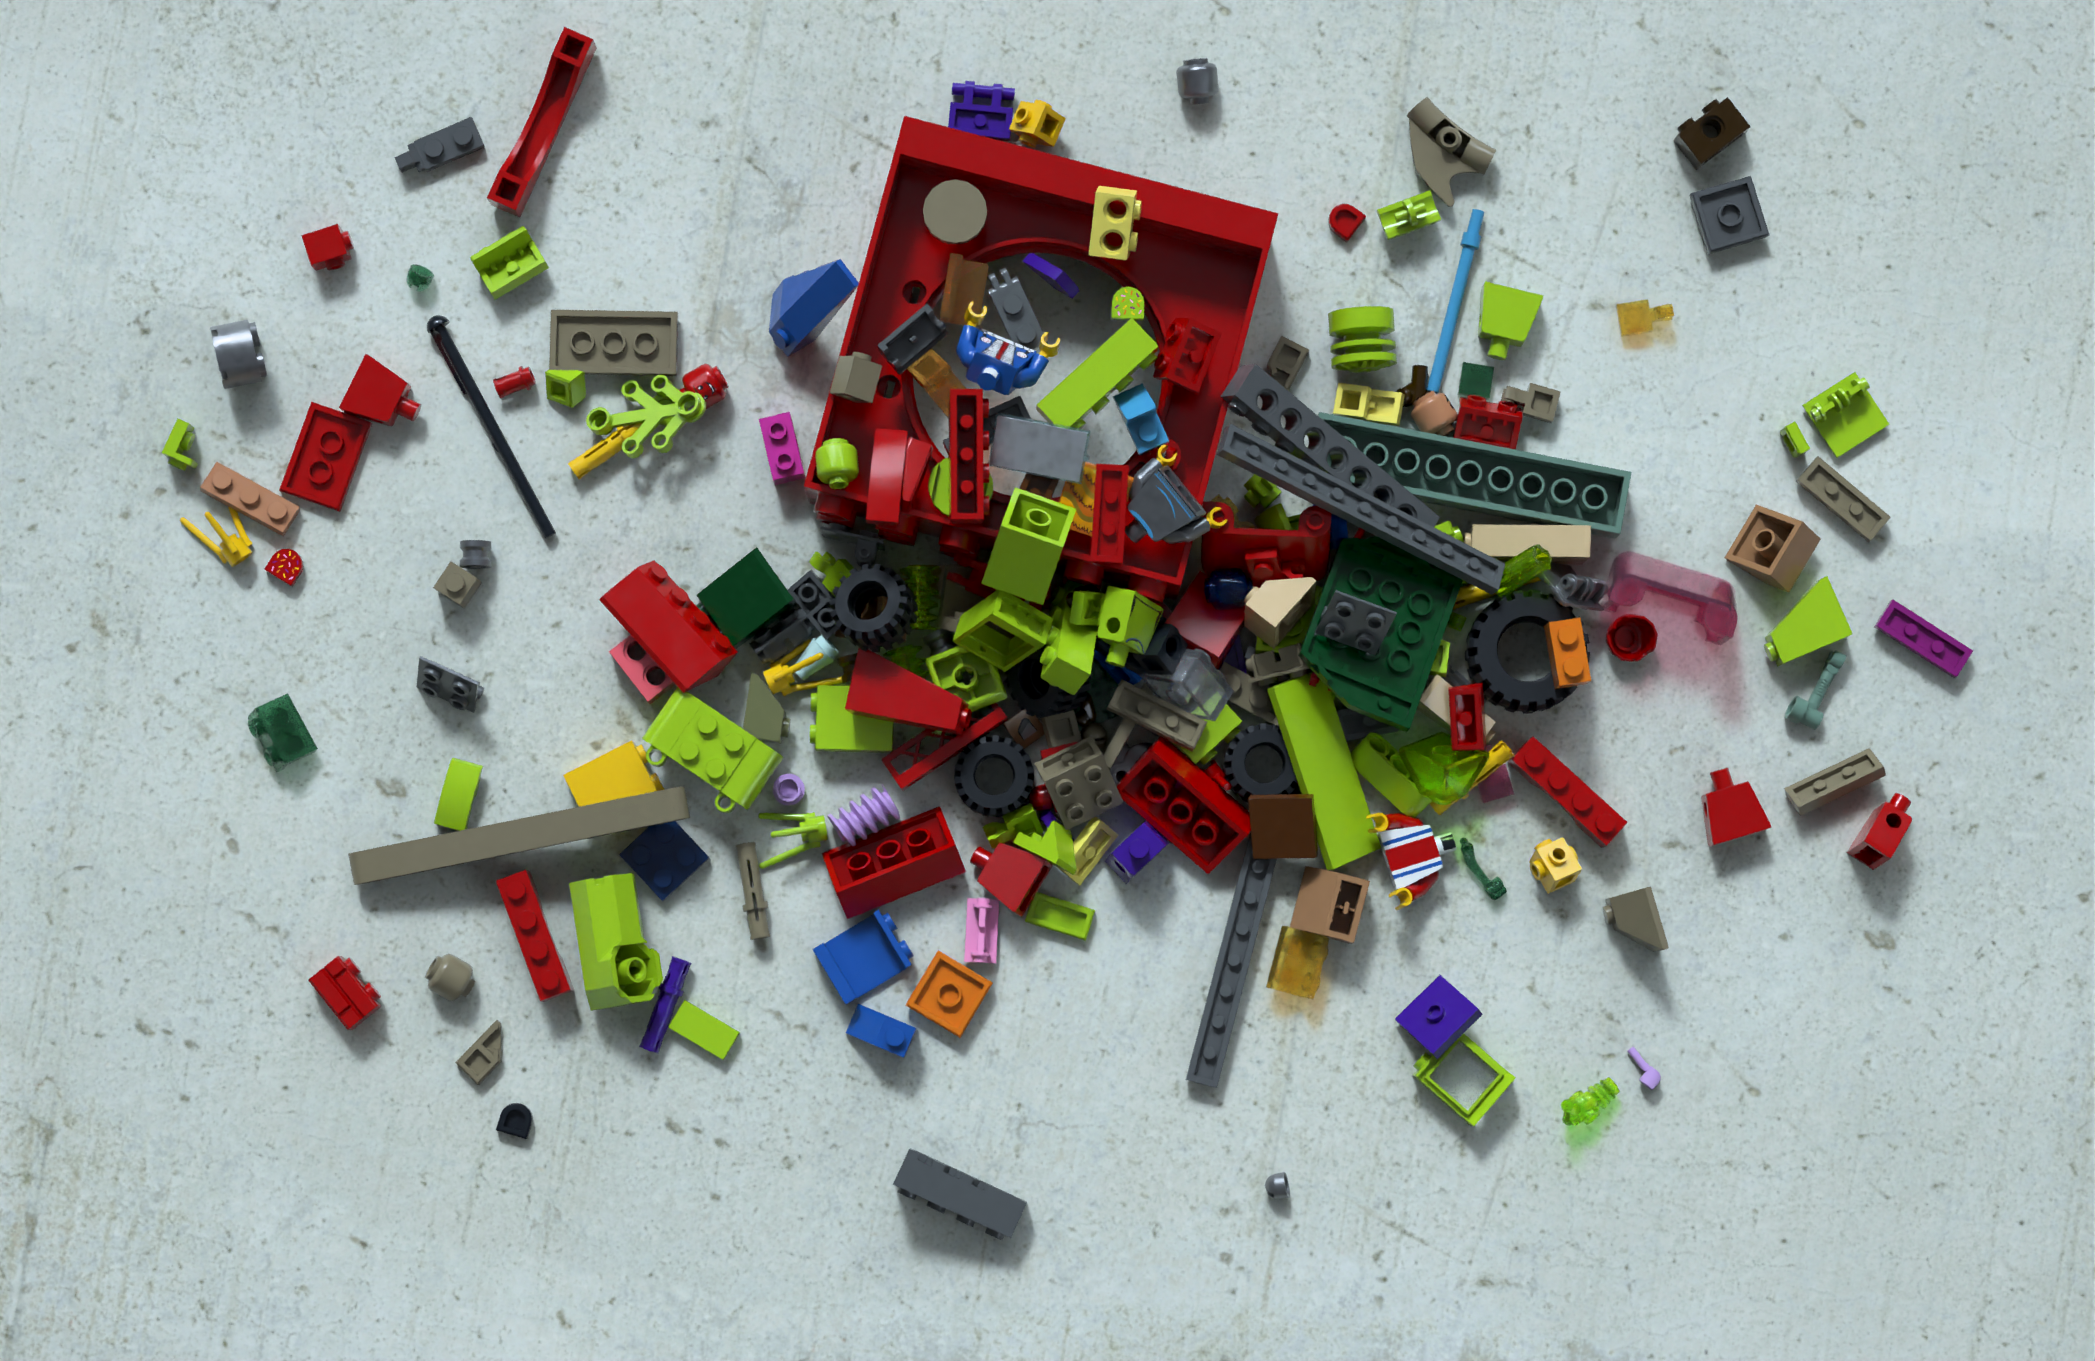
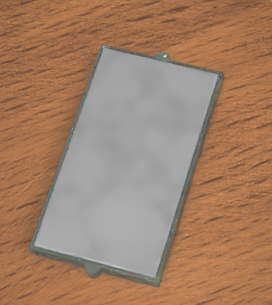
M996 413L993 436L989 438L992 444L988 463L992 467L1082 484L1085 462L1089 459L1087 450L1091 431Z

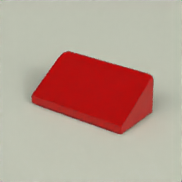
M1483 683L1449 687L1452 751L1484 750L1486 747Z

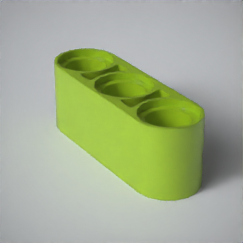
M1369 733L1351 751L1350 754L1355 769L1404 815L1417 817L1436 798L1437 790L1431 781L1381 735Z

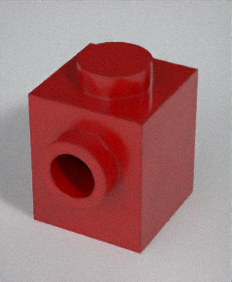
M338 224L301 235L310 264L316 271L327 268L329 271L336 270L345 266V261L352 259L349 250L354 249L351 236L348 231L343 232Z

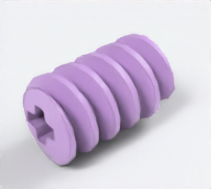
M883 784L882 793L875 787L871 789L872 799H869L864 794L860 795L861 806L854 801H850L851 812L848 813L840 807L838 809L840 819L835 818L831 814L827 815L843 843L847 841L852 846L857 845L856 834L864 840L867 839V827L874 833H877V821L888 826L889 814L896 820L900 819L899 811Z

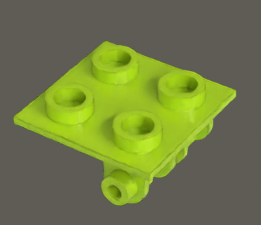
M1856 372L1802 405L1836 458L1890 425L1867 391L1870 388L1865 378L1860 379Z

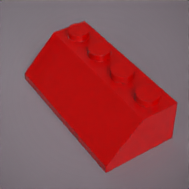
M655 560L634 569L599 599L683 693L718 677L738 653L731 645L730 640L720 633L710 622L709 617L700 611L689 599L688 594L669 577L667 571Z
M1161 736L1140 756L1116 785L1122 800L1207 874L1251 830L1249 811L1173 744Z
M940 806L878 830L877 833L868 834L865 840L858 838L856 839L857 845L855 846L846 843L822 853L847 919L966 872Z

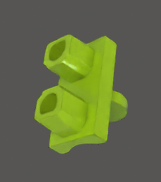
M1430 190L1377 209L1376 211L1387 240L1441 221Z

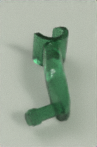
M1461 838V851L1467 867L1481 882L1489 897L1493 900L1499 899L1507 892L1504 883L1498 876L1493 880L1487 877L1475 859L1473 845L1466 838Z

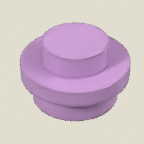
M794 774L781 775L773 785L774 797L783 805L791 806L797 804L805 793L804 783Z

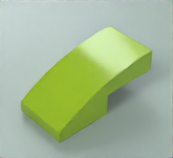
M1281 503L1272 506L1254 519L1257 529L1292 530Z
M1074 591L1069 623L1076 625H1099L1106 593Z
M456 758L451 759L434 824L459 831L467 829L473 800L477 795L483 769L482 765Z

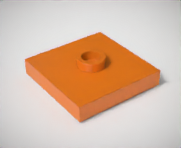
M938 950L907 1001L906 1006L961 1038L993 983Z

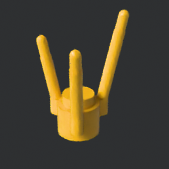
M228 507L240 536L239 538L236 534L228 537L210 512H205L204 514L210 525L222 539V542L219 544L221 548L186 518H180V522L217 554L224 564L229 562L231 567H234L252 554L249 547L253 543L247 536L236 510Z
M810 639L780 660L769 664L770 669L763 671L772 694L781 692L783 696L797 691L817 688V685L842 683V678L835 677L790 685L795 682L794 672L813 664L824 656L823 653H818L789 667L787 663L807 648L811 642Z

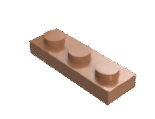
M219 462L215 463L200 486V490L204 494L283 537L300 512V507Z

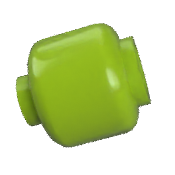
M841 438L829 439L823 442V446L817 449L815 455L817 477L821 482L829 484V487L832 489H843L848 487L849 482L858 477L857 450L853 445L848 444L847 440Z

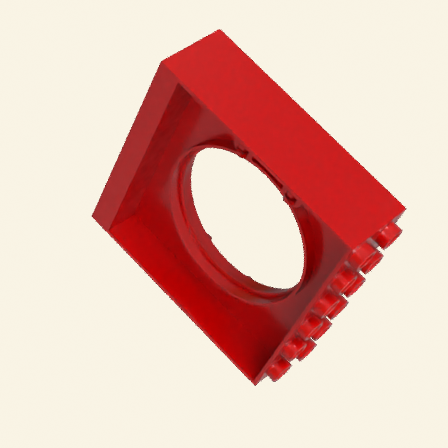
M904 116L839 356H852L853 352L864 353L872 357L871 362L882 365L872 403H855L830 394L829 391L804 483L809 503L815 505L813 512L817 513L816 520L828 525L829 523L844 525L849 530H853L856 516L866 518L875 429L908 431V438L911 437L931 444L933 447L932 458L911 511L908 513L903 512L901 506L899 526L876 524L875 528L879 530V537L895 543L914 546L917 533L920 532L939 537L938 545H940L939 552L953 558L956 554H960L974 561L977 559L979 548L988 551L993 550L1011 496L993 491L989 502V515H984L982 524H949V517L935 508L929 495L928 481L931 471L945 457L937 449L922 423L914 394V364L899 375L878 351L877 345L924 305L928 304L933 310L943 295L961 278L973 270L1004 257L1028 253L1056 254L1083 261L1100 269L1116 280L1121 286L1133 287L1140 291L1144 298V313L1153 329L1159 353L1162 352L1166 343L1167 329L1175 318H1191L1221 333L1199 393H1192L1167 380H1162L1161 394L1156 411L1169 439V443L1165 444L1168 447L1164 458L1170 459L1177 453L1175 463L1170 468L1202 506L1229 405L1228 402L1221 398V395L1238 370L1279 213ZM956 179L969 182L980 191L985 199L987 207L985 227L976 238L968 243H942L933 237L925 226L923 216L925 198L934 187L944 181ZM1098 186L1137 190L1136 200L1142 201L1140 219H1134L1133 232H1138L1136 252L1130 251L1127 260L1089 255L1095 194ZM1115 200L1110 203V209L1113 213L1120 215L1126 212V206L1123 202ZM1110 232L1106 235L1107 242L1112 246H1119L1123 243L1122 237L1118 233ZM914 287L921 289L917 304H911ZM888 381L895 382L891 398H885ZM829 439H845L848 441V444L853 445L857 450L858 477L849 482L848 487L843 489H832L829 487V484L821 482L817 477L816 451L823 446V442ZM1160 447L1140 456L1136 450L1128 461L1123 464L1129 465L1128 476L1134 477L1152 458L1156 459ZM1130 496L1126 505L1125 527L1135 520L1127 509L1128 504L1131 502ZM1060 497L1051 498V500L1059 502ZM1069 529L1056 569L1064 570L1062 585L1067 580L1083 585L1092 584L1100 590L1102 581L1125 586L1128 590L1136 591L1160 607L1164 597L1177 599L1193 540L1169 544L1164 540L1154 542L1147 534L1138 543H1135L1125 533L1123 564L1090 562L1092 537Z

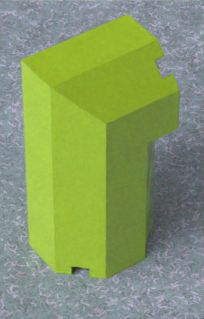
M633 873L603 876L604 878H591L569 883L585 992L591 1011L651 1001L655 993H651L655 987L660 986L663 980L659 953L654 948L649 949L645 945L647 941L644 939L635 874Z

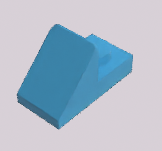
M1143 383L1113 396L1139 456L1169 443L1166 432L1156 413L1157 407Z

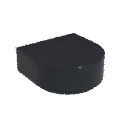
M521 1103L509 1104L502 1110L496 1130L528 1139L533 1123L531 1110Z

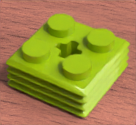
M960 645L925 660L933 683L966 701L971 712L1007 698V693L997 667ZM964 672H968L971 676L974 675L969 685H965L963 682L959 683L963 679Z

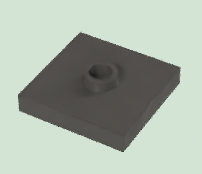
M1751 176L1693 192L1689 195L1708 255L1760 240L1770 235Z

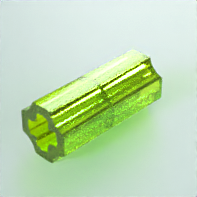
M1540 544L1533 545L1505 562L1500 587L1496 592L1498 596L1508 595L1551 569L1552 558L1548 550L1544 549Z

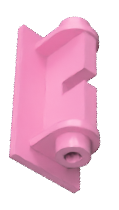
M967 898L964 962L996 963L999 900Z

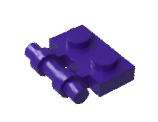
M965 81V84L953 83L952 95L964 96L963 103H950L948 127L996 140L1010 141L1011 131L1009 127L1012 123L1013 108L1001 107L1002 100L1014 101L1015 88H1005L1003 84L996 83L993 86L975 85V81ZM974 97L990 98L992 103L991 106L973 104Z

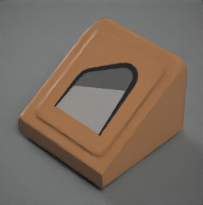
M1026 709L1021 710L1003 723V726L1015 743H1019L1023 749L1045 735L1039 719L1036 718V715L1030 716L1026 714Z

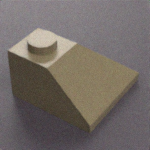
M1651 886L1605 899L1607 906H1603V914L1608 925L1612 924L1615 931L1653 952L1669 948Z

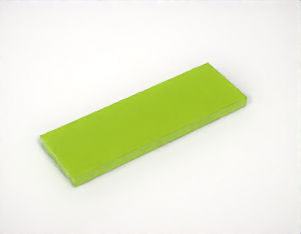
M1311 670L1306 675L1292 678L1267 690L1301 793L1314 795L1317 842L1326 869L1334 870L1380 849L1381 845L1377 833L1371 834L1368 832L1369 829H1374L1375 827L1372 818L1366 819L1370 812L1331 693L1321 679L1316 687L1309 685L1312 674Z

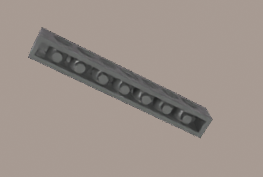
M1249 364L1239 367L1222 393L1221 398L1229 403L1228 408L1233 413L1246 417L1253 423L1251 426L1256 432L1269 436L1276 442L1275 446L1350 485H1352L1350 477L1353 473L1355 482L1352 486L1371 496H1374L1376 492L1379 500L1435 527L1440 519L1436 513L1258 365ZM1258 396L1262 399L1261 409L1257 405ZM1282 415L1285 417L1286 420L1284 428L1281 425ZM1305 435H1307L1309 439L1308 447H1306L1304 444ZM1328 454H1330L1332 458L1331 466H1329L1327 462Z

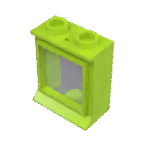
M1464 1033L1438 1059L1432 1054L1423 1053L1413 1065L1417 1070L1412 1075L1470 1126L1477 1124L1516 1078Z

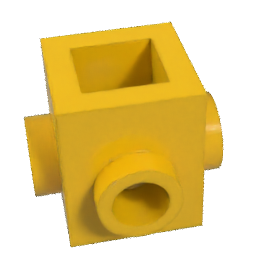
M1037 99L1034 103L1021 101L1009 130L1020 136L1018 141L1026 146L1035 148L1039 144L1054 147L1066 118L1052 110V106L1044 101Z
M1563 837L1553 842L1551 839L1544 840L1534 848L1535 852L1529 861L1530 870L1535 879L1541 881L1548 894L1575 882L1582 868L1578 863L1576 851L1572 846H1568Z

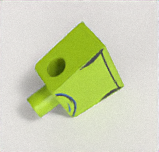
M1108 586L1097 632L1099 639L1111 645L1106 662L1124 668L1129 652L1141 655L1146 653L1162 615L1163 608L1136 591Z

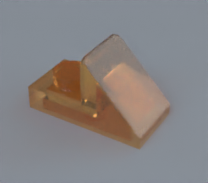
M931 348L908 367L907 370L948 418V394L950 389H966V387L952 372V367Z

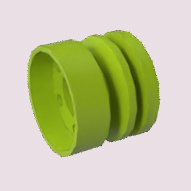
M1363 306L1344 308L1328 313L1329 336L1344 339L1343 342L1330 346L1332 354L1340 355L1331 359L1332 369L1362 373L1377 371L1381 368L1397 364L1396 354L1387 352L1396 348V342L1381 339V336L1395 331L1393 308Z

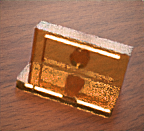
M950 253L940 321L962 326L967 325L964 314L972 301L974 302L971 308L975 314H981L989 269L988 264L964 260L963 255Z

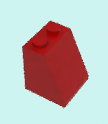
M1201 571L1198 573L1166 621L1168 624H1173L1188 643L1176 671L1206 688L1209 687L1234 645L1235 640L1244 628L1245 594L1232 590Z

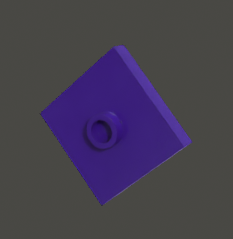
M1439 975L1395 1020L1438 1059L1483 1014L1445 978Z

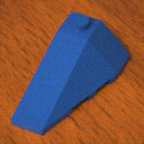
M841 259L821 265L810 271H804L795 276H789L774 291L772 295L769 333L775 345L782 349L787 357L814 342L858 287L859 282Z

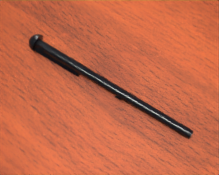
M442 315L431 317L427 322V332L431 333L463 395L468 394L494 442L492 443L494 449L500 453L545 539L553 536L556 532L445 327L450 321Z

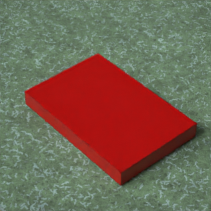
M311 402L279 491L341 512L372 423Z

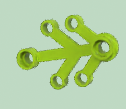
M657 375L651 381V388L658 396H667L674 402L673 404L661 405L644 392L637 381L628 380L622 386V394L627 400L631 402L636 401L645 409L610 414L605 408L598 407L589 412L586 424L594 434L602 436L609 434L613 428L621 425L643 423L631 437L626 438L622 443L623 452L629 458L634 459L643 453V442L663 419L673 417L663 431L654 434L651 440L652 446L659 453H667L673 447L672 438L686 422H695L703 416L706 410V402L699 393L690 391L682 393L672 385V382L665 375ZM666 382L663 388L658 389L661 383ZM636 387L635 392L632 393V394H629V391H630L632 388ZM666 439L663 445L658 446L661 440ZM633 444H636L635 449L632 450V451H629V448H630Z

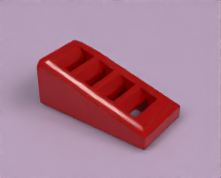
M911 437L908 438L906 446L901 501L902 511L906 513L911 511L931 461L933 450L931 444Z

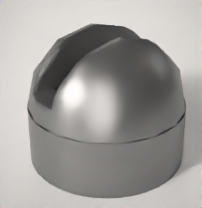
M1285 1172L1276 1173L1268 1177L1265 1182V1188L1270 1197L1274 1199L1290 1197L1289 1183Z

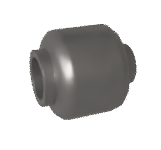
M1208 58L1184 60L1183 66H1180L1176 71L1179 96L1190 99L1191 105L1209 103V96H1213L1219 91L1217 67L1213 63H1208Z

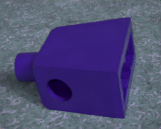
M1145 821L1105 859V862L1127 884L1170 842L1149 822Z

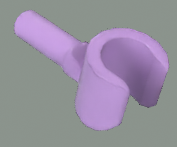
M1634 1047L1630 1048L1627 1052L1640 1069L1645 1072L1639 1081L1650 1090H1653L1660 1082V1073L1649 1066Z

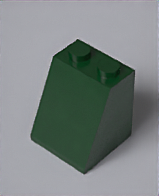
M757 547L699 592L697 597L701 602L696 605L709 619L713 618L719 627L720 633L730 640L731 645L735 649L754 637L760 630L777 621L784 613L797 607L793 597Z

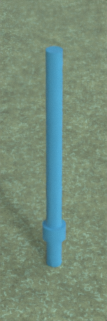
M1472 209L1467 232H1463L1460 244L1463 249L1427 386L1428 392L1434 390L1438 394L1474 252L1479 249L1482 238L1479 235L1485 213L1482 210Z

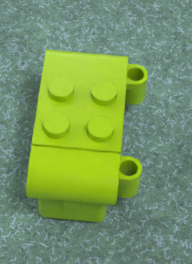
M678 686L642 737L643 740L651 744L646 752V759L652 766L661 767L666 763L667 757H670L720 791L715 799V806L720 812L726 814L731 813L735 809L736 803L748 810L784 758L689 692L683 693ZM660 751L662 758L658 762H653L651 759L652 754ZM723 798H730L731 805L726 809L721 808L720 801Z

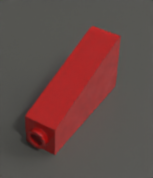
M858 648L845 706L847 711L854 715L962 735L963 728L968 727L971 719V709H968L969 704L966 701L870 650L864 651Z

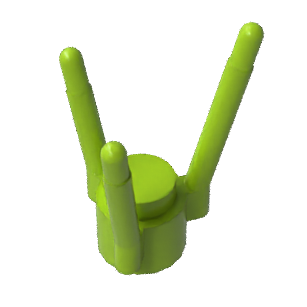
M815 812L807 814H758L759 819L804 821L799 822V827L773 831L770 836L776 838L801 834L802 841L808 840L807 843L760 863L759 867L761 869L779 863L808 849L821 847L820 841L828 840L824 815L815 816Z

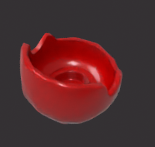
M1625 614L1618 617L1607 629L1606 644L1612 655L1621 661H1640L1656 648L1658 633L1654 624L1644 616Z

